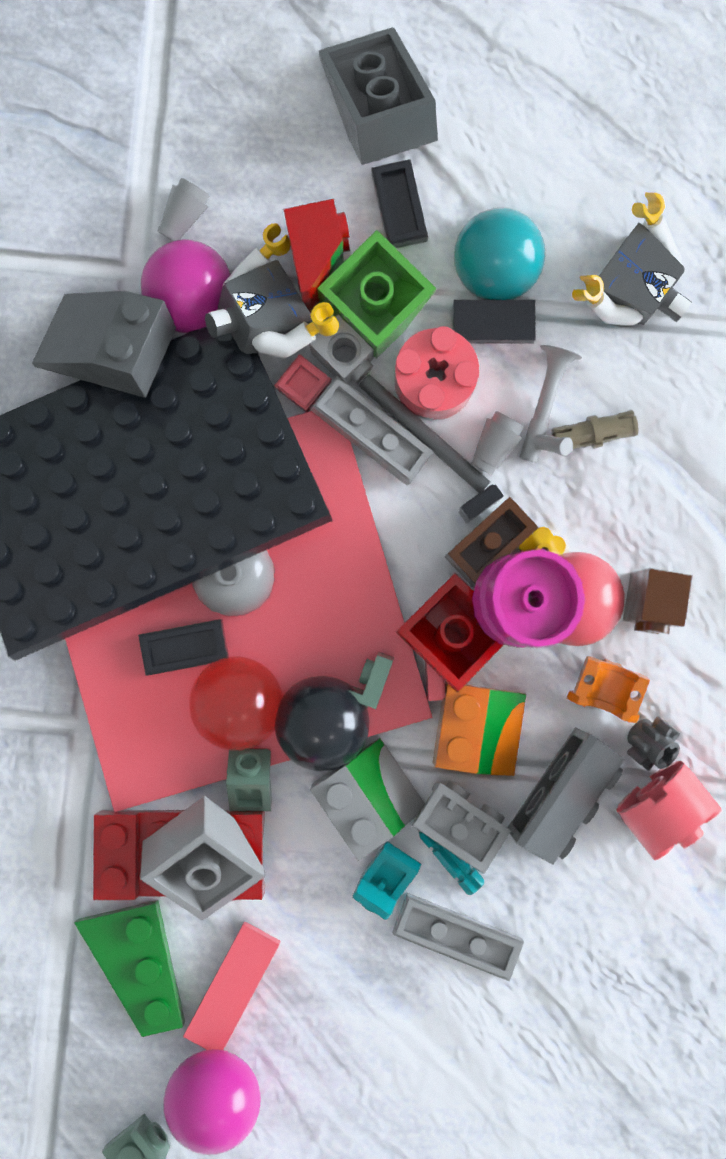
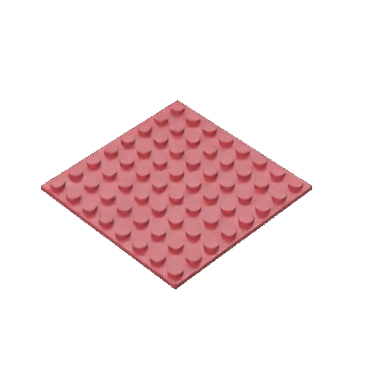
M312 411L287 419L333 521L267 550L274 563L275 580L271 595L260 608L240 616H226L211 611L199 600L191 583L65 639L114 812L225 780L227 778L228 755L231 749H269L271 752L270 766L291 760L280 747L275 733V714L285 693L296 683L314 676L338 678L351 686L365 690L366 685L359 683L361 673L367 658L375 661L378 652L394 657L377 708H367L369 715V733L367 737L433 718L413 650L396 633L404 624V619L351 442ZM222 619L230 660L149 676L145 675L138 635Z

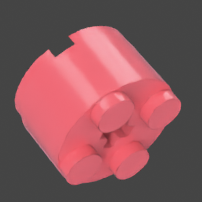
M446 326L429 328L414 334L404 343L396 358L394 374L396 394L400 402L417 416L425 418L446 419L457 414L468 403L479 378V362L475 350L463 336ZM433 368L435 371H443L442 381L437 377L429 379V370Z
M675 761L666 768L650 776L651 782L642 789L638 786L634 788L619 803L616 809L622 821L653 860H658L665 856L678 843L682 848L694 844L704 834L700 826L715 818L722 810L691 769L682 761Z

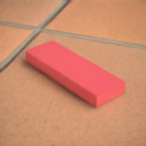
M244 921L183 1035L184 1038L206 1050H224L279 947L280 940Z

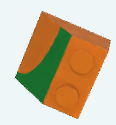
M445 681V698L441 702L432 761L435 768L473 774L514 776L527 694L467 684L457 693Z

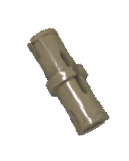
M633 410L600 418L593 415L587 417L586 421L551 429V436L570 438L573 442V449L592 446L593 449L600 448L605 442L634 437L639 433L636 415L634 416Z

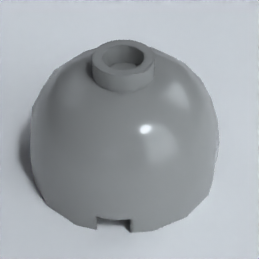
M265 550L192 583V586L199 600L211 611L226 616L246 615L260 608L271 595L275 580L274 563L268 551Z

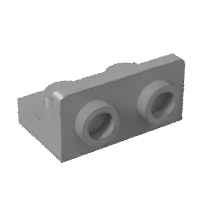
M449 780L445 786L442 783L436 782L431 789L433 792L413 821L412 826L479 872L485 874L511 832L509 828L501 824L505 817L486 804H483L481 809L477 808L467 801L470 793L456 783Z

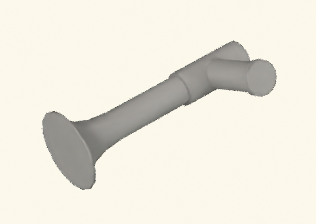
M549 345L540 346L547 356V371L533 418H531L519 457L537 463L541 450L558 453L561 456H568L573 449V442L570 438L546 435L564 371L574 360L582 359V357L575 352Z

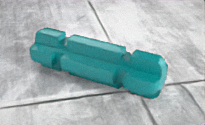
M419 832L420 839L428 848H433L432 852L454 879H459L457 882L467 895L476 893L484 885L483 877L474 867L470 868L468 863L422 832Z

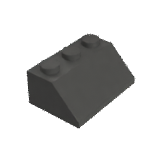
M575 727L507 828L511 830V837L518 845L554 865L558 857L564 859L576 842V838L573 835L581 823L588 824L597 813L600 804L596 801L604 789H612L623 773V769L620 766L625 759L592 734Z

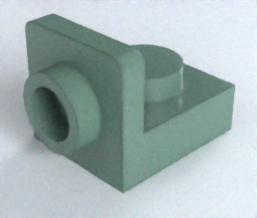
M378 652L375 661L367 658L359 679V683L366 685L365 690L354 686L352 687L356 691L348 690L366 708H377L394 657Z
M269 749L229 750L226 788L230 811H271V752Z
M144 1113L107 1143L102 1153L106 1159H166L170 1146L164 1129L158 1123H152Z

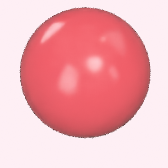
M586 552L560 554L561 557L573 565L582 580L585 603L580 622L572 634L559 643L569 646L593 644L610 634L622 616L625 602L622 582L616 571L598 556Z

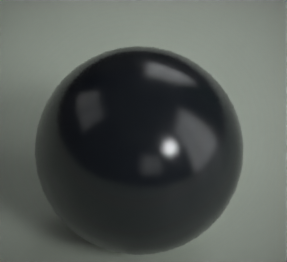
M314 676L296 683L285 693L277 707L275 733L278 743L284 753L303 768L313 771L335 770L352 761L365 745L369 733L368 710L365 705L360 704L355 696L348 691L356 690L343 680L330 676Z

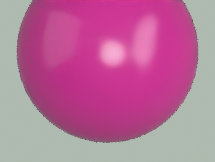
M176 240L158 248L147 260L141 276V294L163 300L176 326L175 331L189 333L206 327V313L218 310L223 284L231 273L224 259L213 248L195 240Z
M204 1050L184 1060L171 1075L164 1094V1116L171 1134L182 1146L199 1154H221L238 1146L250 1134L259 1116L261 1094L253 1070L243 1059L224 1050Z

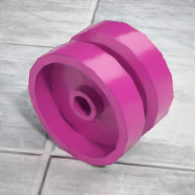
M537 549L502 556L487 565L476 581L472 600L477 621L483 631L496 642L515 648H539L555 645L572 634L582 618L585 596L582 580L572 564L557 553Z

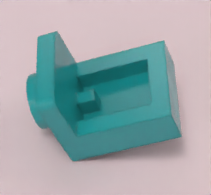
M388 841L385 842L362 873L352 895L353 899L359 902L366 910L387 920L392 914L397 900L418 874L421 863Z

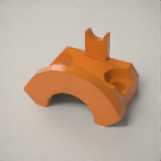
M586 656L574 691H569L566 699L584 707L593 706L616 715L621 720L637 723L640 716L638 711L650 680L640 673L623 668L621 664L607 659L602 661ZM592 675L593 679L590 682L584 681L585 676ZM638 691L636 697H630L631 692Z

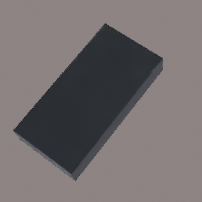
M411 159L372 167L371 175L386 239L395 248L427 242L428 234Z
M454 300L453 331L463 336L470 344H534L536 340L535 300Z
M222 619L138 635L146 676L230 660Z

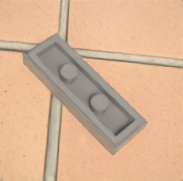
M338 376L333 379L310 409L405 485H409L434 452Z
M407 893L392 931L394 936L507 981L511 979L524 945L523 938L410 893Z

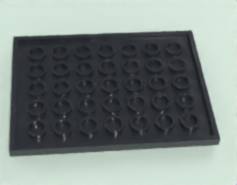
M204 327L170 341L146 398L79 380L0 415V633L9 658L14 661L333 521L258 353H243L231 333L213 338L209 334L207 327Z

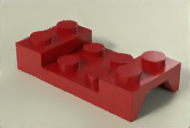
M101 810L94 815L93 900H136L138 897L165 896L141 880L143 841L184 810H121L114 812V810ZM224 810L235 818L263 867L265 811ZM264 878L233 900H262L265 894Z

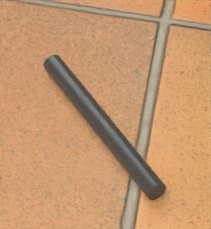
M370 374L362 380L359 387L418 440L434 451L433 453L478 493L482 492L490 484L491 481Z

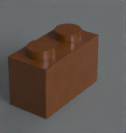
M509 497L445 556V559L473 587L487 565L502 556L510 555L539 527Z
M652 568L630 573L623 621L635 623L634 631L650 634H670V628L685 627L693 575Z

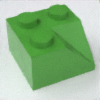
M376 230L317 288L319 303H329L334 310L332 316L336 317L339 314L374 349V357L377 359L408 328L434 294L436 287Z

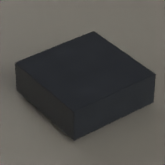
M492 484L463 504L458 513L467 524L499 502L504 495L496 484Z

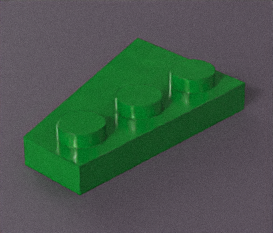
M156 900L77 919L74 922L141 1037L183 1028L185 1018L159 901Z

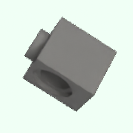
M338 314L336 316L339 323L337 332L332 336H323L319 333L316 336V340L309 344L310 351L334 377H340L347 384L352 380L358 383L374 366L371 363L374 357V349ZM342 346H348L356 352V356L349 362H339L333 356L335 350Z

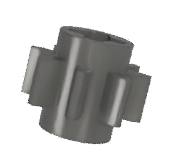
M659 716L655 718L653 723L649 719H642L628 733L627 741L632 747L627 751V754L647 771H650L653 765L659 769L666 768L673 763L679 754L680 746L675 740L680 736V733Z

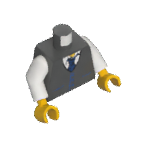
M645 192L648 208L643 203L635 202L632 205V214L638 218H645L643 225L638 222L599 276H580V280L586 285V291L574 289L572 292L574 300L586 301L588 307L606 324L633 326L638 323L644 325L657 309L677 323L692 303V301L673 288L685 272V268L681 264V256L662 215L665 208L664 198L658 193Z
M272 223L264 229L263 240L265 245L261 249L256 247L226 279L223 284L218 310L206 313L205 323L209 334L213 338L231 333L243 353H262L286 358L316 340L315 335L318 333L323 336L334 335L339 328V323L335 316L331 317L334 310L327 302L317 304L310 314L279 261H271L269 259L272 255H285L291 246L288 235L282 237L279 242L272 243L281 233V228L277 223Z

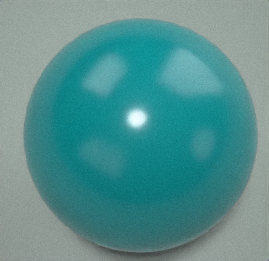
M492 208L474 216L462 228L454 248V264L460 281L473 295L484 300H513L522 296L537 282L545 263V244L540 230L529 217L509 208Z

